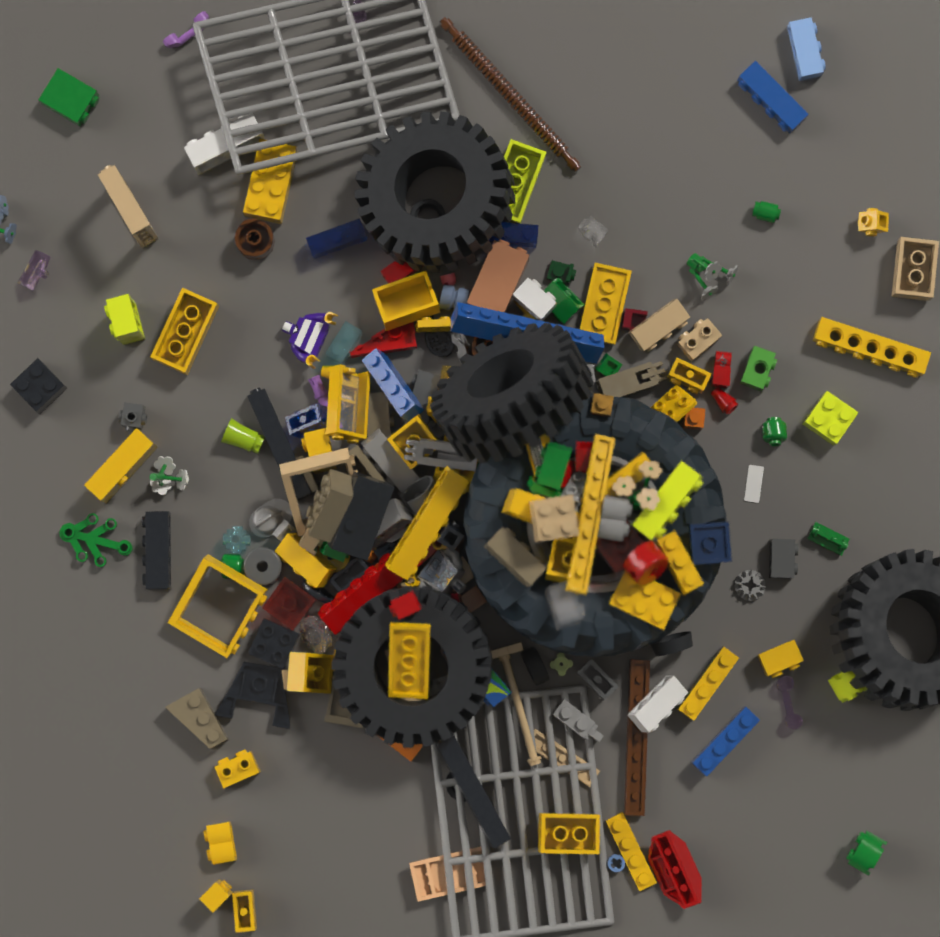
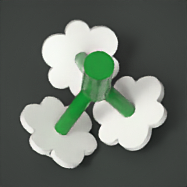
M159 456L158 460L154 462V467L158 469L159 473L150 474L152 491L154 493L158 492L159 495H165L167 490L172 488L171 480L176 481L177 489L184 491L185 486L189 482L187 470L180 469L176 477L165 476V474L171 475L176 465L171 457L167 456L164 458Z

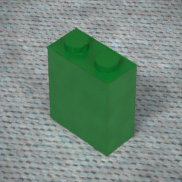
M57 68L38 100L43 106L80 127L82 123H86L90 116L89 111L98 104L100 98L97 90Z

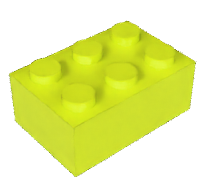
M125 294L107 299V305L104 306L106 316L112 322V324H109L111 335H114V338L123 345L144 340L145 336L136 302L131 296Z

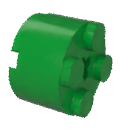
M866 830L865 833H859L855 840L858 845L855 850L850 849L846 859L849 860L848 865L869 876L871 872L868 869H874L884 851L881 846L882 844L887 845V841Z

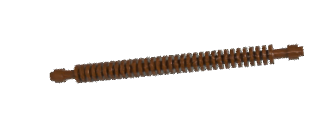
M442 18L440 20L441 27L454 37L452 42L456 43L457 47L459 46V49L462 50L466 57H469L468 59L472 61V64H475V67L478 68L481 74L485 75L484 77L501 93V96L508 100L509 104L511 103L510 106L514 107V110L517 111L521 118H524L523 120L527 122L528 126L531 125L530 128H534L533 131L537 132V135L540 136L544 143H547V147L551 146L549 149L551 151L554 150V154L557 153V158L562 156L568 163L567 166L577 172L581 168L580 162L567 152L569 147L565 146L566 144L562 142V139H558V135L555 136L556 133L552 132L553 129L549 128L545 121H542L543 118L539 117L538 113L535 114L536 111L532 110L533 107H529L530 104L526 103V100L523 99L519 92H516L515 88L513 89L514 86L510 85V82L507 81L503 74H500L501 72L484 56V53L477 49L478 47L474 45L473 41L471 42V39L468 38L465 32H459L449 18Z

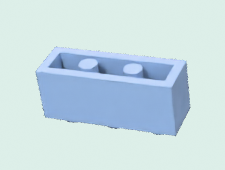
M812 17L789 22L787 29L799 81L821 77L824 70H826L824 59L820 57L822 49L821 43L817 41L815 35L817 34L816 23L812 22Z

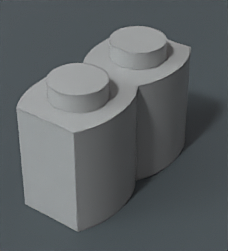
M605 496L599 529L600 538L623 541L624 536L628 537L629 525L626 524V519L631 517L633 506L629 505L630 499Z

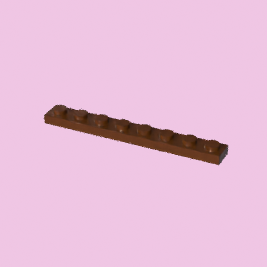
M630 659L628 714L649 693L650 660ZM629 717L627 719L624 815L645 816L648 733L641 732Z

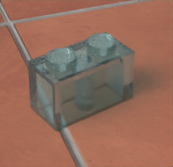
M345 321L325 353L326 356L338 364L344 365L350 356V352L353 351L363 335L362 331Z

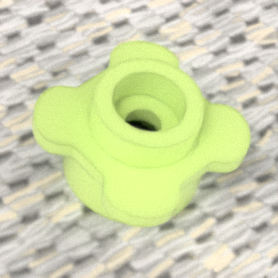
M558 653L557 658L550 662V667L557 670L560 676H564L566 670L573 666L572 660H568L564 653Z

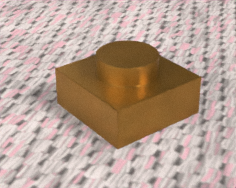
M594 393L591 414L611 417L614 396Z

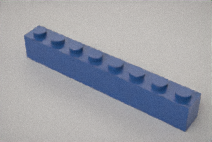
M457 302L450 318L451 332L491 341L498 334H502L504 338H507L510 330L519 327L523 333L528 324L536 323L537 327L540 328L543 323H549ZM550 323V324L552 325V327H555L556 325H559V324ZM562 326L564 331L567 330L584 360L597 364L605 348L604 335Z

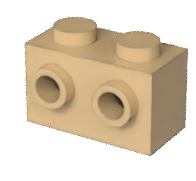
M708 318L704 321L700 319L693 325L694 330L690 333L686 331L678 338L680 341L677 346L691 362L722 337V334Z

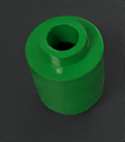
M756 201L752 216L758 220L774 223L775 220H779L781 209H778L777 204Z

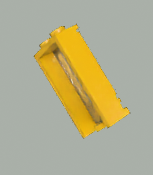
M342 364L328 367L330 377L327 424L324 435L332 436L333 440L344 439L347 440V443L358 444L359 441L367 439L371 373L366 371L357 374L355 368L343 370Z

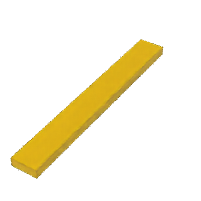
M595 434L578 520L579 535L575 536L565 590L581 595L587 594L615 442L614 438Z

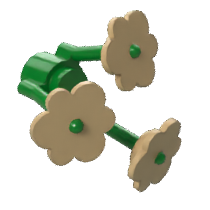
M644 461L639 466V471L646 477L641 491H632L636 488V485L630 476L625 478L619 477L612 486L618 496L624 495L626 499H630V505H633L632 508L634 510L641 511L646 508L654 510L657 503L660 502L656 489L651 488L648 490L647 487L650 478L657 479L659 474L662 473V469L659 468L657 462Z

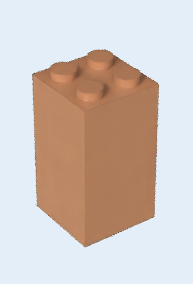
M494 240L492 244L493 249L486 257L467 304L507 312L512 301V295L516 291L529 262L530 255L527 254V251L520 247L512 248L504 240Z

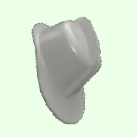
M272 499L257 508L249 519L251 531L261 538L270 537L284 519L290 523L293 515L289 503L283 499Z

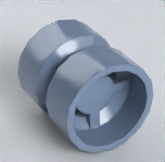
M444 284L439 308L450 310L452 307L455 309L457 302L467 304L470 289L459 288L456 291L454 286Z

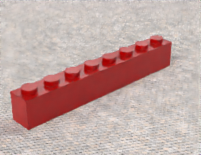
M432 544L427 549V556L424 560H420L417 567L437 551ZM392 552L384 554L375 566H370L363 576L354 579L346 590L338 592L334 600L320 608L318 615L335 635L342 630L345 623L362 605L373 597L391 590L404 579L390 571L385 565Z

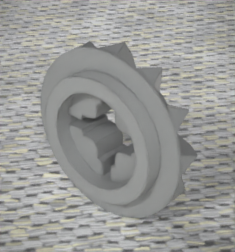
M754 570L743 571L735 580V590L744 600L753 601L760 598L766 588L765 579L759 572ZM752 577L753 584L758 585V587L752 588L749 594L748 587L742 585V583H748Z

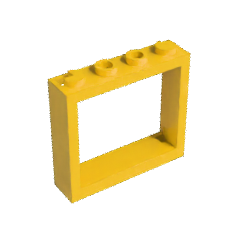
M208 554L201 561L171 615L168 624L228 658L231 654L235 655L240 647L238 642L240 638L244 639L249 631L247 626L249 622L253 623L258 615L256 610L259 605L262 607L267 599L265 594L268 589ZM210 566L257 594L229 646L182 618Z

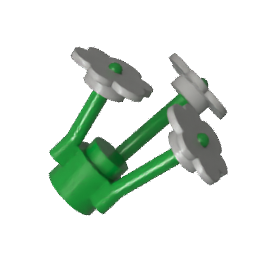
M697 253L691 255L687 261V265L690 267L689 272L695 276L704 289L701 301L711 297L719 288L717 285L707 287L697 271L702 272L706 269L704 276L708 282L712 281L713 278H717L718 273L721 271L727 274V285H730L738 271V265L727 270L718 261L713 263Z

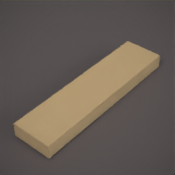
M534 729L536 752L549 760L546 735ZM555 742L557 766L569 765L567 749ZM576 755V764L587 763ZM596 769V774L598 775L600 770ZM589 770L577 771L578 780L590 787Z

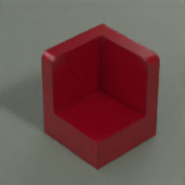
M625 308L621 329L632 330L646 320L648 311Z

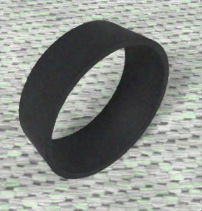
M691 631L667 635L651 644L655 656L669 655L692 647Z

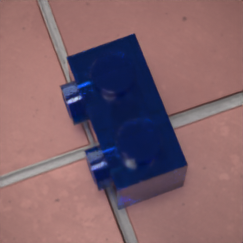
M315 403L286 416L285 420L289 435L303 438V433L326 428L328 407Z

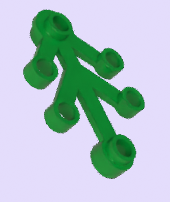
M90 513L85 520L76 525L66 523L60 528L59 534L61 539L71 543L76 552V559L80 562L87 561L88 553L83 551L78 539L86 542L98 567H104L107 564V559L102 556L96 544L116 549L123 556H128L133 551L132 543L127 540L116 542L98 537L109 530L117 528V521L113 518L107 519L105 524L89 533L80 531L89 525H96L99 522L98 515ZM91 516L96 517L94 523H91L89 520ZM109 521H114V527H108ZM68 529L72 530L71 536L66 535ZM123 544L128 546L126 551L121 550ZM85 553V559L80 560L79 554ZM99 558L104 559V563L102 565H99L97 562Z

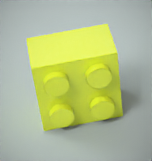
M826 391L803 422V425L835 446L859 412Z

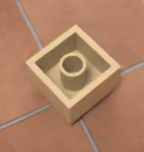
M573 495L529 501L535 542L579 535Z

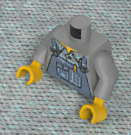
M434 542L432 545L437 551L419 574L418 578L421 580H416L415 576H410L414 581L412 583L405 581L406 586H416V588L430 587L432 590L440 593H450L454 589L458 594H461L466 589V584L460 580L465 574V570L462 568L463 563L460 553L456 549L453 551L443 544H436Z

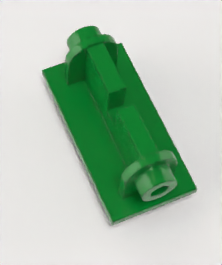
M817 522L814 523L807 538L840 556L847 549L850 540Z

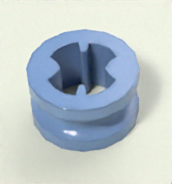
M613 854L608 858L607 863L611 871L620 872L623 870L625 860L622 856ZM613 858L616 860L621 859L622 863H619L621 865L619 868L611 866Z

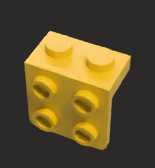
M676 384L650 408L665 413L678 422L697 405V401Z

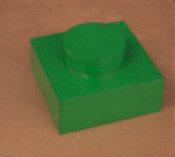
M606 353L595 369L603 375L609 376L617 373L623 364Z

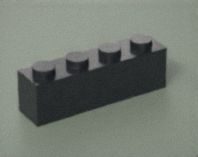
M145 512V516H142V527L145 528V535L142 536V546L146 547V555L142 556V564L146 566V574L142 576V583L146 585L148 590L171 589V512Z

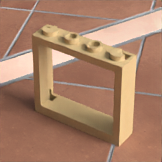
M111 165L106 166L98 176L132 235L142 248L158 239L157 235L115 165L112 167Z
M348 448L279 464L298 537L303 536L308 529L306 527L308 518H302L291 476L342 463L346 464L348 475L352 476L353 472L358 473V471H353L352 466L356 465L353 454L349 455Z

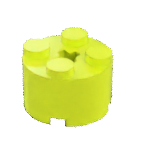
M841 671L832 676L831 679H828L830 686L842 703L857 697V693L868 690L866 687L855 689L849 683L855 677L853 671L846 673Z

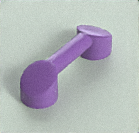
M203 11L193 21L207 20L209 15L206 11ZM191 28L179 38L175 33H172L163 40V43L167 48L179 47L195 36L194 30Z

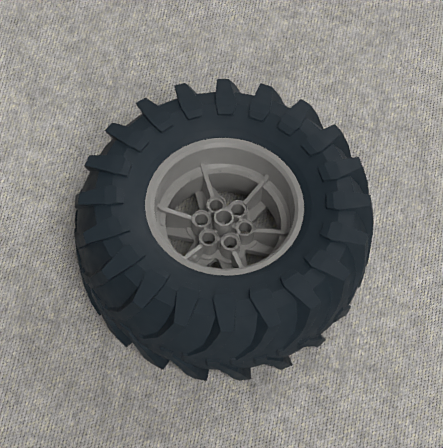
M591 394L589 399L582 400L584 408L580 413H570L573 419L567 426L560 424L555 426L558 434L552 437L550 442L572 448L569 459L574 460V465L576 466V442H593L595 434L614 438L615 442L608 477L643 451L651 462H657L659 468L662 469V473L659 474L657 479L650 478L647 487L648 490L653 488L657 492L681 461L703 477L701 488L697 492L693 491L689 496L691 500L685 508L681 507L677 511L679 514L673 524L668 523L664 528L667 530L664 536L673 531L676 532L691 559L688 525L727 522L721 484L703 448L673 418L635 399L626 397L619 399V397H614L611 417L591 414L594 394ZM526 445L523 446L521 455L513 457L510 451H507L502 461L495 462L491 456L486 463H479L470 483L463 521L465 530L464 543L469 565L478 587L495 612L511 625L515 631L534 643L574 656L602 657L632 652L649 644L651 645L673 632L699 607L708 589L711 588L721 563L694 565L704 584L684 596L667 567L654 581L681 594L664 630L609 605L625 571L623 564L627 557L618 540L610 539V546L603 547L600 543L601 538L599 537L598 529L594 554H598L614 573L590 576L586 595L565 591L567 584L546 580L551 554L547 541L535 542L532 524L502 513L510 490L517 488L535 495L530 491L527 483L530 476H535ZM646 477L635 484L636 488L632 490L633 492L642 490ZM631 513V517H627L626 524L629 525L628 535L642 533L633 526V523L640 514ZM502 527L505 529L509 528L516 535L515 539L519 542H524L530 548L529 552L533 556L537 555L545 562V571L528 588L483 547ZM643 534L641 544L653 541Z

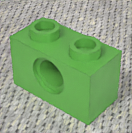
M754 346L740 384L762 391L764 387L767 388L771 379L768 374L770 369L774 370L777 359H775L776 353ZM755 365H762L764 373L758 374L755 371Z

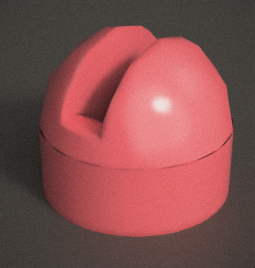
M455 273L440 276L443 285H455Z

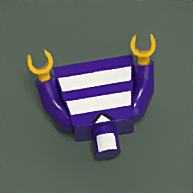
M335 313L307 314L303 318L299 317L296 325L288 321L284 323L282 332L291 335L289 343L291 344L292 352L298 360L306 363L312 369L316 368L313 366L314 361L320 362L317 357L330 329L329 324L336 325L332 321L334 316L338 317Z

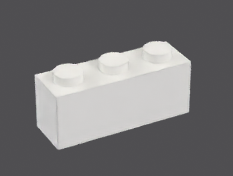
M666 675L627 716L641 732L651 733L659 727L658 723L662 719H666L671 715V710L675 706L680 705L685 700L684 697L688 694V691L674 675Z

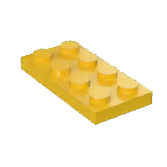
M594 263L580 330L604 335V343L616 344L632 273L631 270Z
M390 623L388 697L428 699L430 624Z

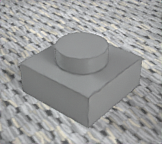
M284 519L272 534L282 541L287 533H295L297 529Z

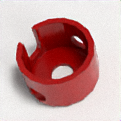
M648 541L635 548L624 561L623 568L638 585L642 586L657 579L667 568L669 562L668 557L653 541Z

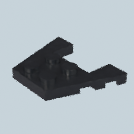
M244 662L217 709L215 716L233 719L236 700H247L276 706L272 726L290 729L286 689H284L283 669Z

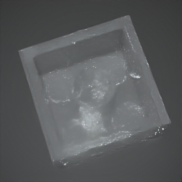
M567 581L549 586L545 591L557 630L580 624L583 620V615H585L583 604H579L577 599L579 594L565 591Z

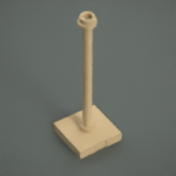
M520 642L490 651V653H492V660L499 658V661H502L530 757L527 762L530 766L540 764V759L542 758L541 756L537 757L509 660L511 659V654L523 651Z

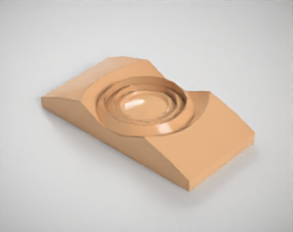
M481 846L470 848V855L482 854ZM462 850L451 853V858L463 856ZM443 855L409 863L417 902L448 895ZM483 862L471 863L474 889L486 886ZM464 864L453 865L455 893L466 891Z

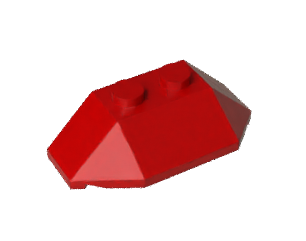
M670 830L653 836L651 838L648 861L663 894L679 904L683 909L701 903L702 878L686 842Z

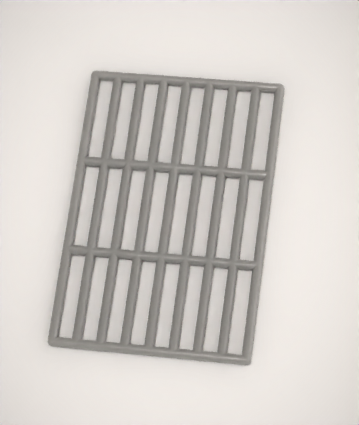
M290 0L194 22L193 30L235 173L241 175L372 143L376 138L380 140L388 139L389 136L385 131L387 128L385 120L449 105L451 116L457 121L460 114L426 1L417 0L419 9L355 23L353 13L406 0H372L351 6L349 0H341L342 8L278 22L275 15L276 11L324 1ZM268 14L270 21L268 25L204 39L202 28ZM345 15L348 25L286 40H283L280 31L281 29ZM422 16L425 24L424 27L364 41L360 40L358 33L359 30ZM273 32L276 41L209 57L207 50L208 46ZM351 33L353 40L351 44L288 58L286 47ZM428 34L430 41L428 45L369 59L365 57L363 48ZM278 50L281 58L279 61L219 75L214 74L212 67L213 64ZM356 50L359 61L297 76L293 75L291 65ZM433 51L436 62L371 77L368 66ZM284 68L286 75L284 79L220 94L217 84L219 82ZM360 68L364 79L302 94H299L296 83ZM436 69H438L441 80L378 95L374 84ZM289 85L291 92L289 97L225 111L223 105L225 100ZM367 86L369 97L304 112L302 101ZM444 87L445 98L382 113L379 102ZM293 103L297 112L295 115L232 130L228 119ZM372 104L375 115L313 130L309 129L307 119ZM300 123L302 129L300 133L236 148L233 137L286 124ZM370 123H378L380 133L315 148L312 140L313 137ZM405 127L397 128L396 130L400 132L404 130ZM305 139L306 151L241 166L238 155Z
M585 685L519 692L520 698L523 700L524 712L535 750L536 744L530 699L542 697L550 767L538 768V764L530 766L531 769L519 770L511 693L501 701L504 702L511 772L500 773L492 705L487 706L484 701L482 702L485 705L492 774L481 775L474 716L467 724L472 769L481 785L484 782L494 783L496 810L505 828L506 820L501 780H513L520 849L509 851L507 841L501 844V852L490 853L489 841L479 825L482 854L470 855L464 796L454 778L442 780L440 753L436 747L438 741L431 745L452 937H522L614 924L593 738L585 739L588 762L576 764L573 730L564 724L569 765L557 766L549 696L561 695V702L563 699L569 702L568 694L580 693L582 713L590 718L587 687ZM456 731L453 735L455 736V738H456V740H457V731ZM589 770L594 814L600 815L599 861L606 918L595 919L588 857L587 854H579L587 920L576 922L568 854H560L568 923L556 924L548 855L550 853H539L538 847L528 848L520 778L532 777L538 828L539 813H544L539 776L551 775L555 813H563L558 774L570 772L574 813L582 814L577 771ZM455 786L463 856L451 858L443 787ZM541 855L549 925L537 926L529 859V856ZM518 857L522 858L530 927L518 929L510 863V858ZM502 859L510 923V930L499 931L491 868V861ZM483 862L490 933L479 934L471 863ZM464 864L472 935L460 936L453 865Z

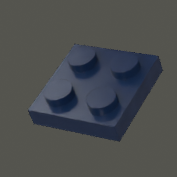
M729 522L688 525L690 556L693 565L732 562Z

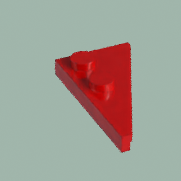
M414 322L388 331L386 329L381 330L363 345L360 344L350 352L351 358L367 356L375 348L384 353L417 349Z

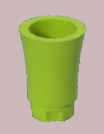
M231 418L221 443L230 444L258 454L265 436L258 434L259 432L251 430Z

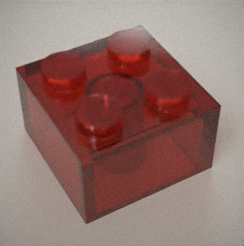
M627 519L626 524L629 525L628 537L624 536L623 541L600 538L599 536L596 540V546L617 574L624 570L623 564L628 555L644 543Z
M284 577L262 609L295 631L317 600Z

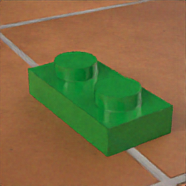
M530 476L527 483L532 493L539 496L545 495L548 498L561 497L564 491L563 488L558 490L538 484V478Z

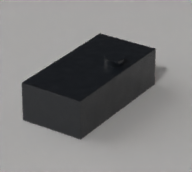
M353 472V498L331 543L328 542V545L333 550L368 561L394 487L390 483Z

